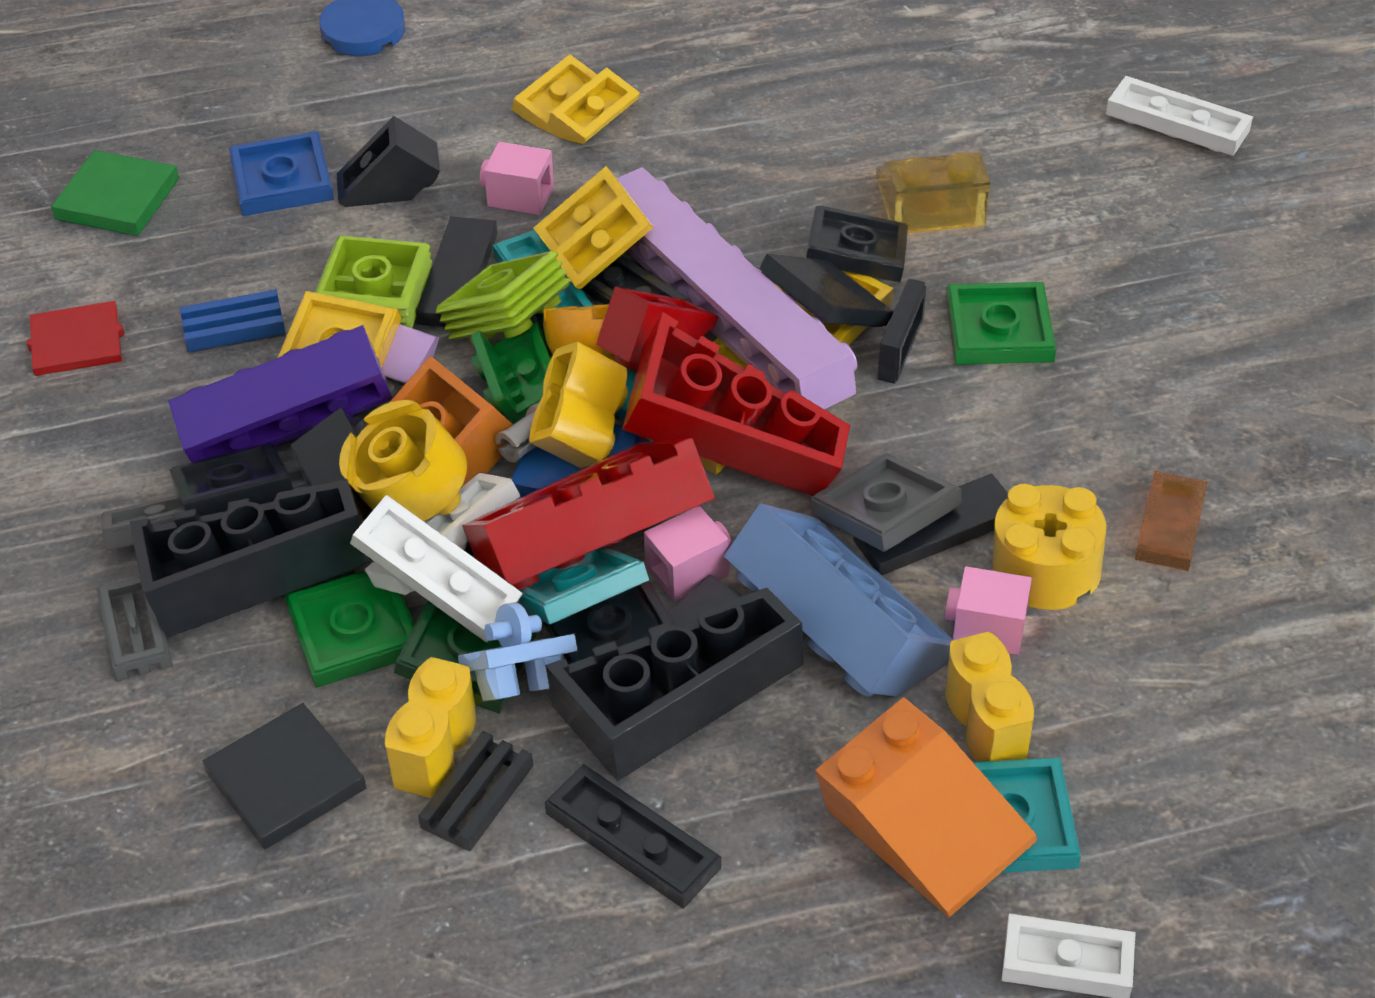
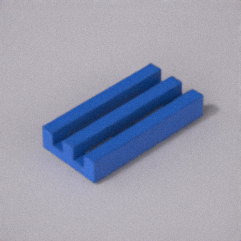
M277 289L180 307L188 352L286 334Z

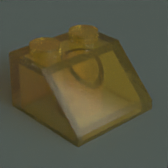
M980 152L956 153L953 155L924 158L912 157L904 160L887 161L876 168V177L888 218L892 221L906 223L908 225V234L986 226L990 179Z

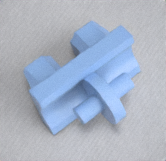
M506 603L498 608L495 622L486 624L484 629L486 638L489 641L499 640L502 647L458 655L459 664L469 666L470 671H475L483 701L502 699L520 694L515 663L519 662L525 663L529 691L549 689L545 665L564 659V653L577 651L575 635L571 634L531 641L532 633L539 632L542 628L540 617L538 615L528 616L524 607L519 603Z

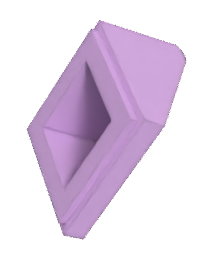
M399 324L382 367L384 376L407 383L430 355L434 358L439 337Z

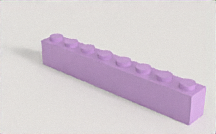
M643 167L617 178L654 227L631 246L627 252L648 272L651 271L657 278L690 298L693 304L718 315L716 326L710 331L746 365L750 364L765 373L764 378L772 386L784 393L793 390L823 409L856 394L854 371L857 369V360L848 344L845 342L840 343L833 337L817 317H811L798 306L794 298L780 290L768 277L761 273L760 269H757L744 258V255L737 246H731L718 234L711 223L706 224L700 219L686 201L681 202L673 195L662 180L655 179Z

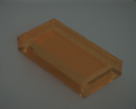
M1158 471L1154 472L1135 560L1189 571L1207 481Z

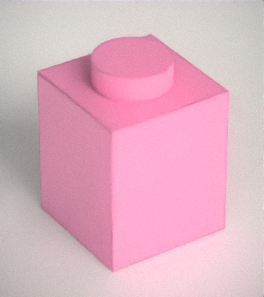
M498 142L490 159L483 161L480 170V184L486 187L487 206L541 215L554 188L552 150Z
M700 505L644 532L645 568L673 602L684 598L710 574L719 580L729 575V561L724 555L732 545L731 537L721 522H714Z
M965 566L961 588L950 587L946 605L945 620L955 621L953 640L989 631L1004 644L1009 654L1019 655L1032 577Z

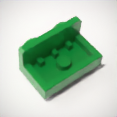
M536 321L532 322V327L522 334L505 338L493 346L480 330L471 335L477 352L471 356V360L478 374L489 386L483 390L487 402L501 414L505 413L513 424L524 418L529 407L540 402L543 397L544 378L553 356L547 346L545 333Z

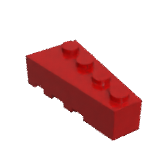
M662 312L643 346L622 430L654 441L693 438L699 457L811 496L828 488L842 469L850 424L793 390L787 393L782 392L768 383L764 378L765 373L750 364L745 369L719 354L717 351L720 346L702 335L699 340L694 339L676 328L677 320Z
M693 438L644 441L463 524L462 527L475 559L518 590L540 580L539 573L553 567L562 569L582 561L586 553L603 546L608 547L619 543L635 532L713 500L715 497Z

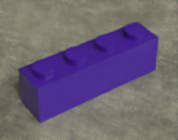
M361 325L351 330L339 331L330 338L305 348L290 350L279 358L253 368L241 369L234 375L209 385L192 388L185 394L168 400L183 451L189 460L194 462L265 443H272L273 446L306 434L339 408H343L353 416L389 402L393 397L376 351L364 326Z

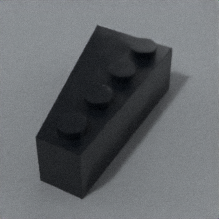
M347 479L279 492L274 502L260 505L250 502L249 498L228 502L227 511L199 516L196 509L174 513L173 522L153 526L149 518L130 521L143 594L167 638L373 562L371 558L350 544L353 534L365 520Z
M766 587L698 611V619L679 626H670L669 622L649 628L648 637L619 647H617L615 641L592 648L593 656L568 664L564 658L545 665L552 706L616 781H619L803 665L802 622Z

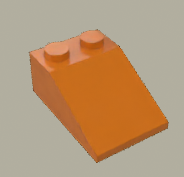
M431 355L390 401L411 400L417 402L421 408L429 410L436 416L465 453L467 471L462 487L478 473L487 474L500 460L502 455L497 448L508 441L496 444L495 436L500 431H504L513 425L490 403Z
M904 697L815 770L826 810L948 918L1037 842L1036 833L946 731Z

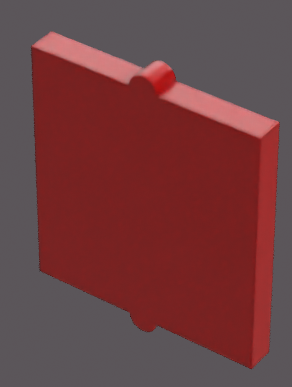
M115 300L30 314L31 338L26 341L28 350L32 352V369L35 376L122 362L120 337H123L125 332L123 325L119 324Z

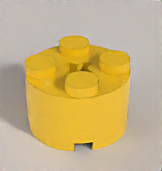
M399 400L378 407L364 418L368 425L360 434L355 437L351 432L345 440L339 459L341 474L372 510L388 495L424 522L435 515H447L459 505L461 501L459 490L463 485L467 471L465 453L436 416L429 410L421 408L417 402Z
M1019 484L1009 490L1008 498L999 507L995 517L992 569L997 572L1032 577L1028 606L1044 610L1065 609L1077 604V597H1080L1089 590L1091 595L1097 589L1102 573L1107 527L1105 517L1096 504L1097 499L1093 492L1082 487L1070 489L1055 485L1033 486L1030 484Z

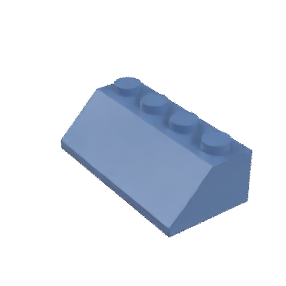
M760 503L724 555L739 570L736 575L737 579L754 592L767 587L802 622V630L810 637L807 641L808 646L822 658L831 662L836 661L847 672L844 676L845 681L865 696L872 697L873 694L898 697L948 664L950 643L953 639L818 518Z

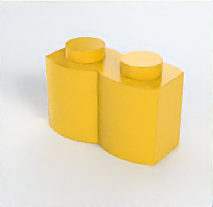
M578 341L556 349L545 374L543 397L537 406L531 423L530 443L579 468L590 466L606 458L615 443V434L613 432L614 414L623 406L628 394L626 386L627 368Z
M989 631L951 641L945 686L947 704L953 715L962 724L967 726L966 741L969 751L976 762L1027 759L1034 720L1033 702L1026 688L1015 677L1011 676L1012 664L1006 647Z
M434 657L427 659L414 673L408 689L409 702L404 704L394 714L385 734V746L394 789L428 798L434 796L453 771L455 766L454 752L467 742L476 723V708L469 666Z

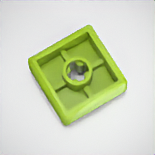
M340 235L336 238L315 293L398 309L402 318L400 324L413 328L417 316L416 311L432 269L431 252H429L430 245L426 243Z
M549 251L491 264L437 306L435 313L442 315L440 322L446 323L444 330L451 332L448 339L456 341L469 338L471 344H473L471 335L479 330L488 340L496 335L497 332L503 331L506 338H511L530 329L533 325L530 318L534 314L544 313L543 309L556 307L561 302L558 294L570 284L571 279L565 278L567 271L560 269L563 262L556 260L558 253Z

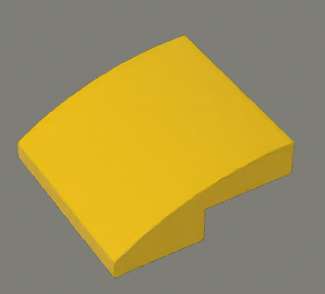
M569 54L518 94L513 100L511 110L548 133L564 140L584 144L638 100L640 92L607 67L597 75Z
M607 166L533 227L549 250L558 253L556 260L563 262L561 269L567 271V277L571 279V282L578 290L583 288L654 228L640 207Z

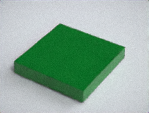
M93 150L52 204L51 209L54 219L139 236L178 181L177 166Z
M1044 282L947 284L945 297L955 365L1055 362L1056 345Z
M366 571L284 595L290 618L316 688L396 663L415 626L403 595L374 587Z

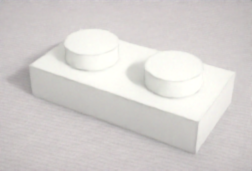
M1009 914L1001 981L1111 998H1130L1133 987L1136 932Z

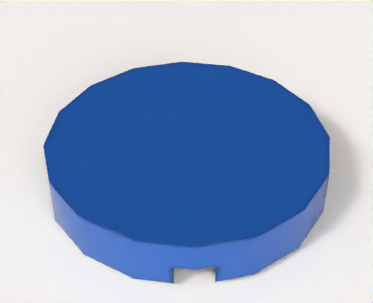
M335 0L326 6L319 16L322 40L325 44L327 42L331 43L333 50L346 55L365 56L377 54L383 51V45L392 42L393 46L398 43L405 33L403 8L396 0Z

